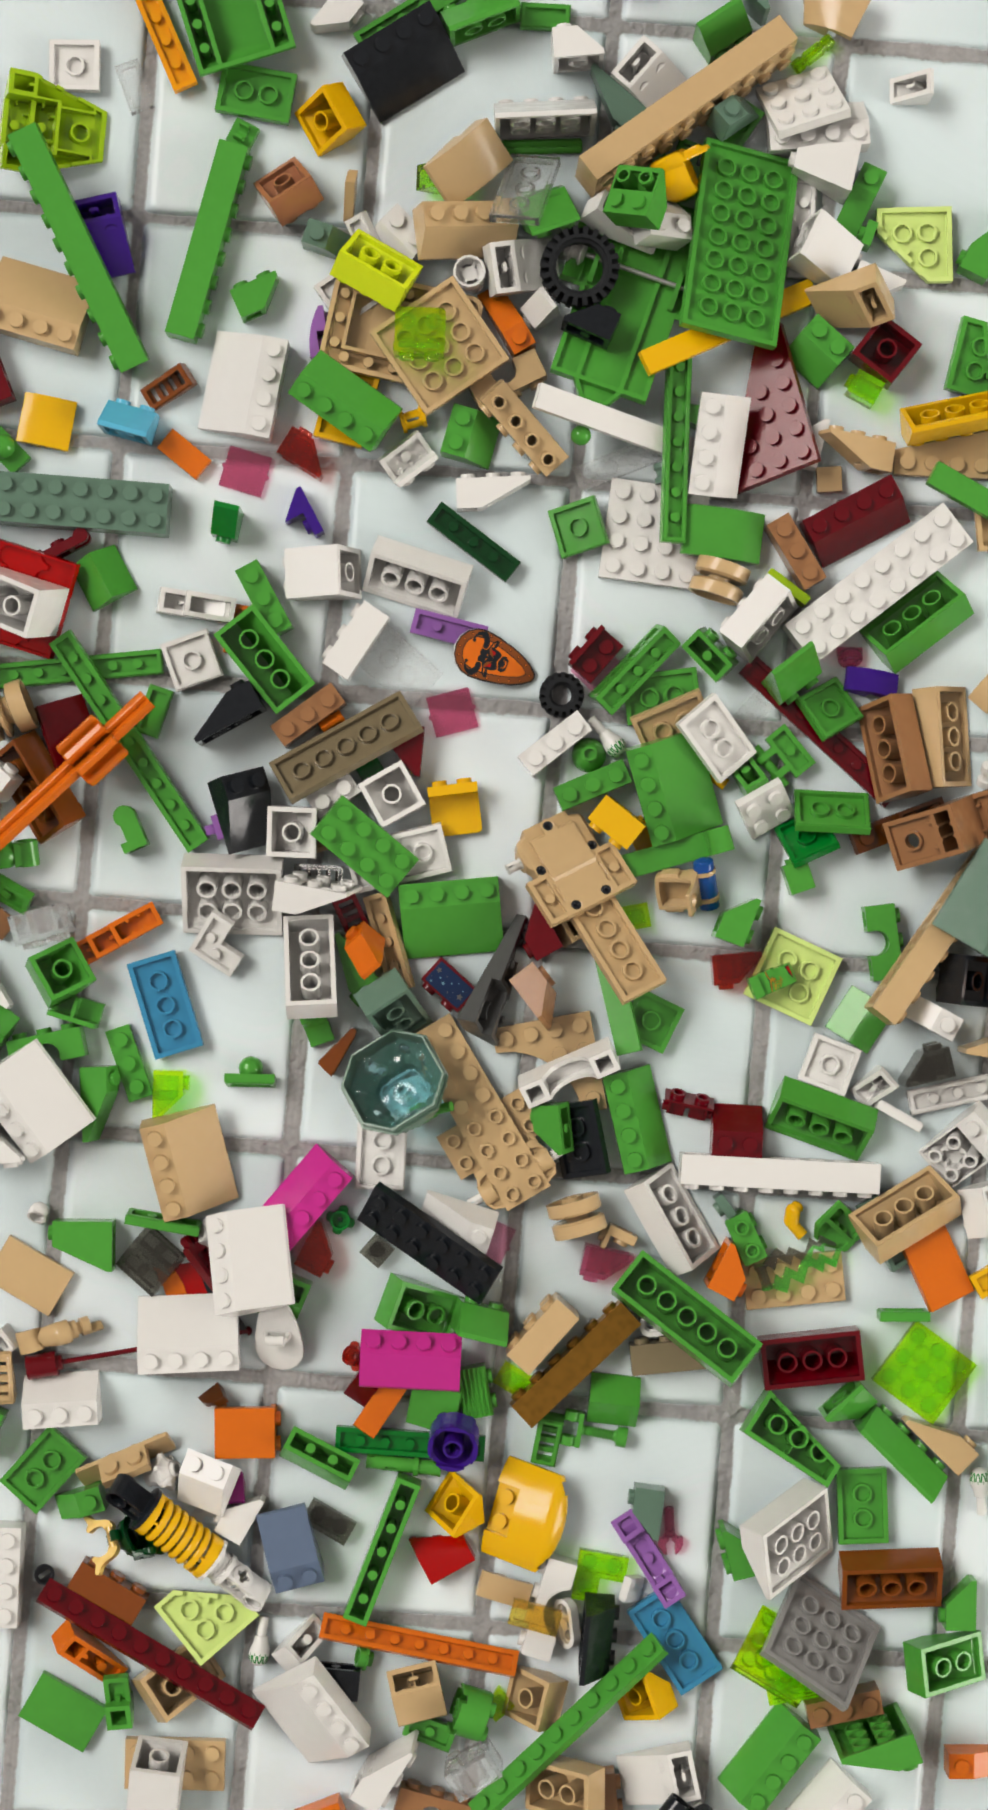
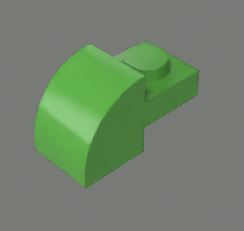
M129 1673L104 1675L103 1685L106 1701L107 1731L133 1728L134 1696L133 1691H131Z

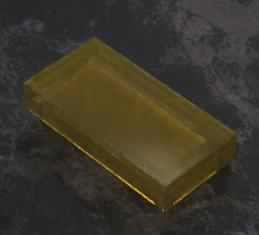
M514 1597L508 1624L556 1637L563 1611Z

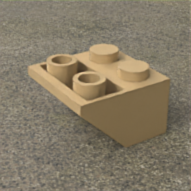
M435 1660L386 1672L399 1727L448 1715Z

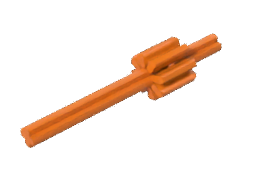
M141 691L105 724H102L96 716L89 715L56 746V750L65 761L0 821V851L79 777H82L90 786H95L129 754L128 750L119 740L155 708L153 703Z

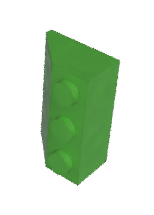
M466 0V2L459 5L452 3L445 6L443 11H440V20L453 47L520 22L521 3L519 0Z

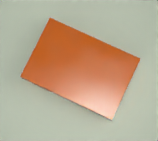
M945 1225L902 1251L929 1312H934L974 1291Z

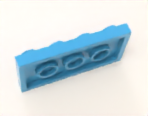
M176 950L127 964L155 1060L203 1046L204 1042Z
M655 1592L626 1610L643 1638L645 1639L652 1632L669 1653L660 1661V1664L681 1696L723 1669L722 1664L680 1600L665 1609Z

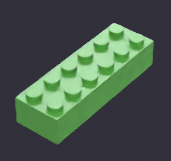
M643 1250L612 1288L611 1294L730 1388L762 1348L763 1343Z

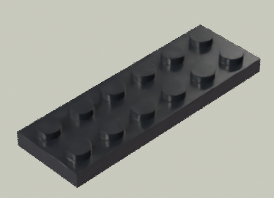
M380 1181L374 1187L357 1219L479 1305L485 1299L503 1266Z

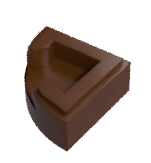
M218 1382L198 1397L207 1407L214 1405L219 1407L229 1402L223 1387Z

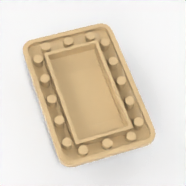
M336 278L320 350L353 373L404 385L370 335V331L435 287L414 283L405 301L396 312L386 309L378 303L360 315L362 307L373 301V299L362 295L349 285L339 282ZM466 295L482 317L483 306L481 301L474 296Z

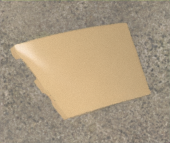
M803 0V25L824 36L830 30L851 41L871 0Z

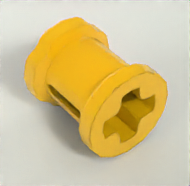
M419 406L418 409L405 413L401 411L399 414L404 434L413 428L420 426L428 427L425 414ZM415 417H418V418H419V419H417V420H413V421H410V422L407 421V420L412 419V418H415Z

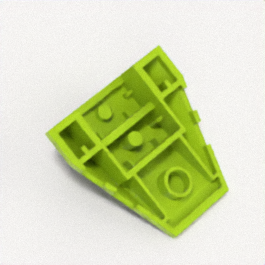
M11 67L2 106L0 169L19 172L18 167L21 164L18 157H13L6 143L9 142L7 135L34 122L38 123L59 169L102 163L107 112L81 97L70 94L58 84L54 85L43 79V76L36 72Z

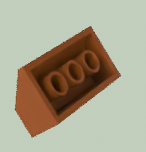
M36 730L13 739L0 750V761L9 762L16 766L19 770L18 774L24 779L12 795L16 805L55 771L52 758ZM69 787L29 824V827L41 845L75 825L86 814Z
M938 1547L839 1551L838 1575L841 1610L941 1606L943 1564Z

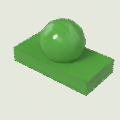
M0 426V462L10 472H19L32 458Z
M254 1056L246 1057L240 1062V1074L225 1073L224 1082L227 1087H276L277 1078L275 1074H262L263 1064L260 1059Z

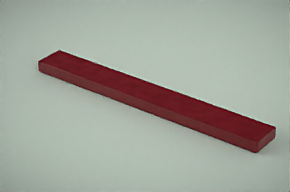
M758 656L750 664L747 663L738 674L876 801L867 757L840 732L822 742L795 701L789 705L784 702L779 706L761 682L772 669ZM890 802L882 803L880 805L883 808H885Z

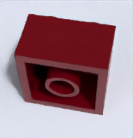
M891 320L872 327L851 353L848 360L888 390L918 352L922 343Z

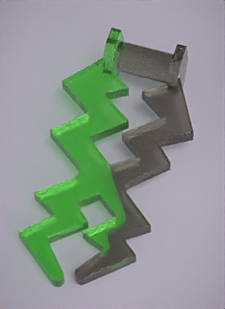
M819 1235L817 1242L809 1238L805 1252L789 1247L786 1254H784L778 1248H775L764 1263L754 1266V1270L757 1272L762 1285V1291L776 1289L788 1293L791 1278L804 1284L808 1267L812 1266L823 1272L824 1264L827 1263L836 1268L841 1248H836L832 1259L821 1253L817 1260L812 1258L814 1248L824 1252V1244L836 1246L835 1242ZM793 1256L801 1260L797 1272L785 1266L783 1277L781 1278L775 1274L774 1283H771L766 1270L767 1266L775 1270L778 1259L789 1265L792 1263Z

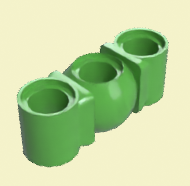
M38 839L14 840L13 843L9 842L0 851V869L13 866L17 868L40 865Z

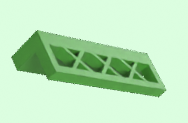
M656 624L588 696L593 701L598 702L610 715H613L681 643L665 626Z

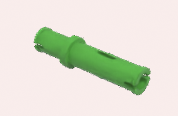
M367 1454L366 1469L413 1473V1476L423 1474L440 1477L441 1469L436 1466L433 1460L420 1459V1457L409 1458Z

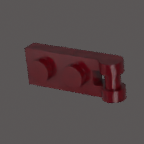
M76 528L73 536L66 540L63 538L55 540L50 544L51 547L43 552L64 558L89 545L92 538L84 528Z

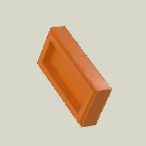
M173 428L157 447L158 450L195 480L200 477L212 462L211 459Z

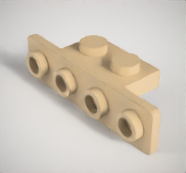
M167 1432L157 1434L152 1438L111 1453L94 1462L87 1463L75 1469V1473L84 1486L101 1480L102 1485L107 1489L111 1487L118 1474H127L133 1478L152 1470L150 1459L155 1458L161 1452L164 1454L176 1448L175 1443Z

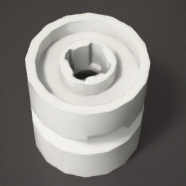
M474 255L462 256L456 261L453 268V276L466 295L479 293L486 281L485 265L481 259Z

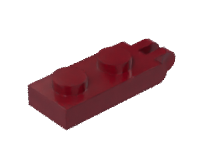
M186 1235L180 1239V1243L184 1247L183 1253L213 1292L209 1247L198 1243L199 1237Z

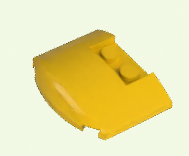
M509 1456L498 1479L500 1483L487 1527L483 1531L481 1552L532 1572H537L540 1569L539 1566L554 1553L565 1527L568 1495L565 1496L562 1482H566L564 1475Z

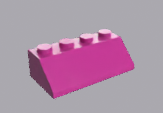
M317 1143L263 1205L285 1204L290 1251L354 1177L348 1169Z
M362 1329L359 1387L459 1392L462 1337L454 1333Z

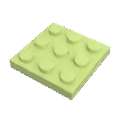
M774 927L752 975L790 962L797 981L757 999V1001L811 1026L843 958ZM747 983L743 994L754 999Z

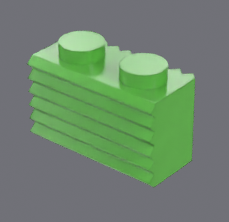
M485 1362L461 1366L460 1389H463L462 1411L463 1414L473 1418L494 1415V1408L498 1407L496 1393H491L489 1383H493L491 1368H486Z

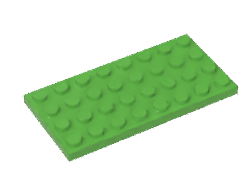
M706 137L703 145L708 144L710 149L702 153L698 179L699 191L696 194L692 238L689 246L679 326L774 350L777 347L798 177L791 173L792 167L787 166L789 159Z

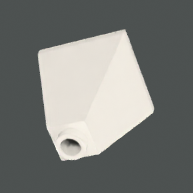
M855 140L798 147L796 152L791 151L787 166L792 167V174L837 203L844 204L852 191L862 141Z

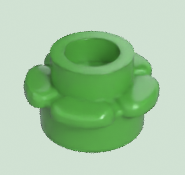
M358 1647L354 1658L355 1667L361 1668L362 1671H365L367 1666L371 1667L374 1652L367 1648Z

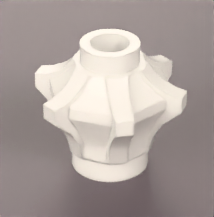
M161 1452L157 1454L155 1461L151 1464L152 1470L143 1473V1479L149 1487L156 1486L173 1491L176 1489V1479L179 1477L181 1465L178 1461H174L172 1455L166 1457Z

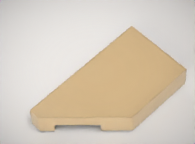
M349 169L347 172L344 193V223L354 216L358 170Z

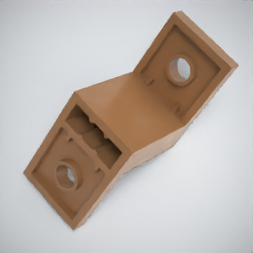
M988 789L950 800L929 810L883 823L882 825L897 871L965 853L980 846L984 838L988 839ZM910 834H915L919 838V845L917 847L910 844Z

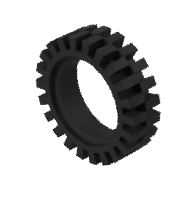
M573 226L571 229H563L561 233L554 235L552 240L546 245L540 261V277H542V284L544 288H547L548 294L553 296L557 303L560 304L561 302L568 308L571 306L575 307V309L588 308L602 302L610 294L619 276L618 253H615L614 244L608 241V237L605 234L602 236L599 234V230H591L589 226H583V228ZM581 244L594 249L602 261L603 271L601 279L594 287L588 290L577 291L570 289L561 282L557 275L556 262L558 256L564 249L572 245Z

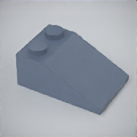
M305 1502L256 1515L269 1573L276 1594L325 1581L323 1559Z

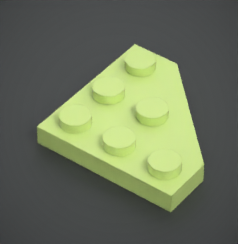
M952 206L877 208L875 210L876 222H879L876 236L926 284L953 282Z
M173 1590L154 1606L200 1666L206 1663L260 1616L257 1612L244 1607L232 1595Z

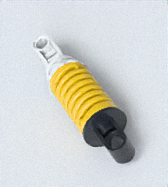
M118 1474L105 1498L110 1505L118 1508L131 1518L128 1524L129 1529L136 1531L140 1535L146 1534L145 1538L147 1541H153L155 1547H160V1550L164 1553L168 1552V1557L175 1558L176 1563H183V1568L192 1573L195 1579L201 1581L208 1577L211 1579L212 1584L215 1586L219 1585L225 1592L240 1601L247 1609L254 1612L262 1610L272 1589L271 1584L237 1560L236 1555L226 1552L228 1542L225 1539L223 1540L217 1534L211 1532L209 1528L203 1527L201 1522L196 1521L193 1516H189L187 1511L181 1510L179 1505L173 1504V1501L167 1498L159 1488L149 1492L127 1474Z

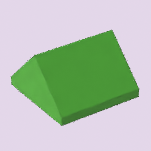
M115 545L89 552L76 562L81 565L77 581L93 612L138 590Z
M591 1372L586 1422L636 1427L640 1408L641 1377Z

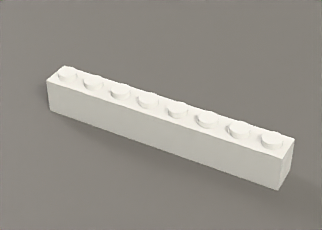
M679 1152L678 1182L684 1184L686 1189H699V1185H708L709 1190L722 1191L724 1186L734 1187L733 1191L748 1192L749 1188H758V1192L773 1193V1189H783L784 1194H798V1190L808 1191V1195L823 1196V1192H833L832 1196L847 1197L848 1193H857L859 1198H872V1194H880L881 1164L878 1162L773 1156L753 1158L711 1155L710 1153Z

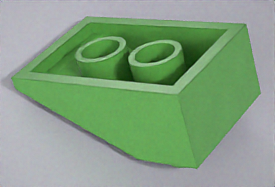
M812 641L807 643L772 670L761 682L779 706L784 702L787 705L791 704L800 697L797 692L803 687L809 690L819 682L817 677L822 673L814 643Z
M391 1273L374 1320L386 1329L395 1331L454 1333L450 1323L457 1297H465L413 1278Z
M980 1630L925 1635L903 1642L907 1689L916 1695L926 1699L986 1680Z

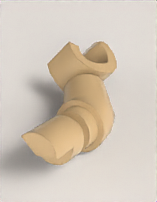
M88 1316L78 1318L77 1322L74 1320H62L44 1327L15 1333L20 1354L26 1355L40 1351L45 1347L62 1346L72 1343L73 1339L79 1337V1334H82V1336L103 1330L104 1326L100 1320L90 1323Z

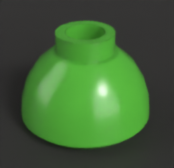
M583 738L572 749L574 765L584 772H592L601 768L606 760V752L602 743L594 738Z

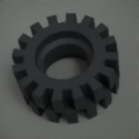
M566 672L554 673L548 676L542 683L539 691V701L542 708L549 715L556 718H566L580 709L584 699V689L579 679H576L574 675L567 674ZM557 686L569 688L571 691L570 701L564 705L555 703L552 699L554 688Z

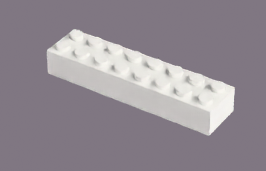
M943 502L781 628L798 650L812 641L820 661L974 541Z

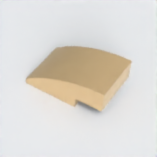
M488 118L474 121L460 136L453 137L423 168L444 201H464L497 176L513 159Z

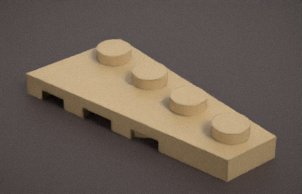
M988 431L974 433L970 436L949 438L945 441L924 443L921 446L895 449L892 476L929 478L936 462L940 461L972 480H988Z

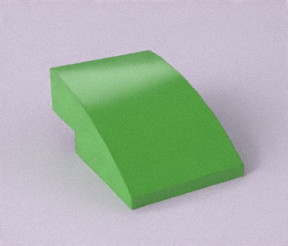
M688 503L686 543L681 544L680 554L695 557L709 555L738 564L757 565L760 561L765 515L737 509Z

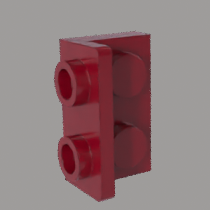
M603 625L598 629L593 627L584 637L587 642L581 648L577 645L568 655L571 659L568 666L589 684L596 679L623 648V645L611 636Z

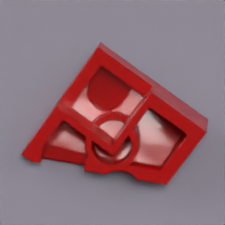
M464 1534L457 1538L442 1535L418 1538L412 1536L409 1538L410 1544L431 1585L475 1561V1554Z

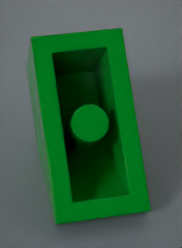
M215 500L211 535L216 537V542L230 545L231 541L237 543L244 517L240 506Z

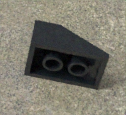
M241 679L230 685L231 690L225 693L195 736L194 740L197 744L203 746L267 711L255 687L249 680L245 682Z
M264 767L222 776L208 782L209 791L229 855L266 845L267 806H271V790Z

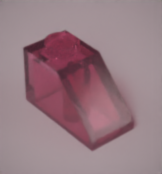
M585 1242L579 1275L583 1276V1280L597 1283L598 1279L605 1280L632 1263L635 1256L631 1252L608 1247L603 1249L599 1245Z

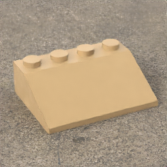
M3 256L0 261V334L78 356L89 321L86 309H89V305L86 299L81 300L75 286L78 285L76 278Z
M215 1103L141 1121L139 1130L164 1223L190 1217L239 1198Z

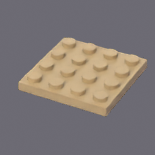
M453 275L370 331V335L426 417L509 361V357Z

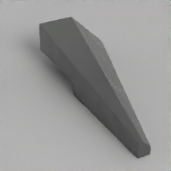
M517 914L457 1017L465 1031L491 1045L498 1046L500 1039L496 1037L498 1024L504 1023L505 1017L501 1014L506 1001L510 998L513 985L509 979L516 973L518 962H515L514 958L517 947H522L523 944L520 936L525 924L528 923L526 915Z

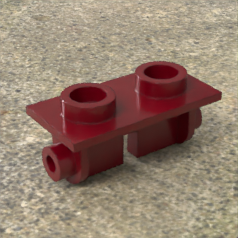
M666 1088L662 1109L666 1110V1113L683 1116L684 1110L687 1108L689 1109V1118L702 1121L710 1120L712 1112H714V1098L701 1093H687L679 1088Z

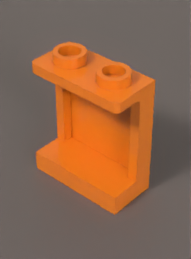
M227 1404L219 1407L216 1405L214 1409L215 1459L275 1458L277 1451H281V1435H277V1426H281V1411H277V1404H271V1406L227 1407Z

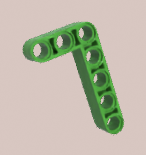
M725 825L657 847H648L621 856L634 877L694 861L701 857L727 852L735 849L729 826Z

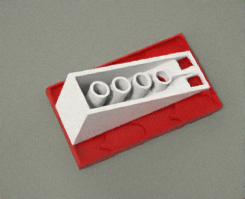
M0 539V644L47 659H54L55 653L49 643L61 635L81 565Z

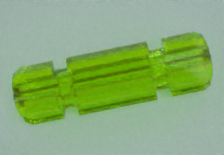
M826 34L819 42H816L804 51L801 57L798 56L791 63L792 69L797 74H800L807 66H810L822 57L825 51L828 52L835 45L832 36Z

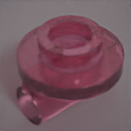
M837 647L836 656L838 657V663L842 667H856L863 660L862 647Z

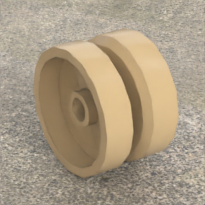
M699 555L695 569L702 575L692 576L688 590L698 596L718 603L737 606L744 594L737 586L747 584L751 571L722 558Z
M598 1191L571 1195L546 1205L549 1219L562 1220L552 1227L555 1241L586 1236L608 1227L604 1213L592 1212L602 1205Z

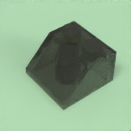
M937 1041L923 1043V1048L917 1049L899 1076L898 1083L907 1088L955 1077L950 1048L942 1045L941 1042L937 1043Z

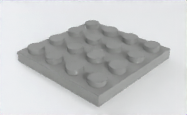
M803 1574L789 1585L759 1655L844 1712L850 1705L881 1626L857 1610H841L839 1597Z

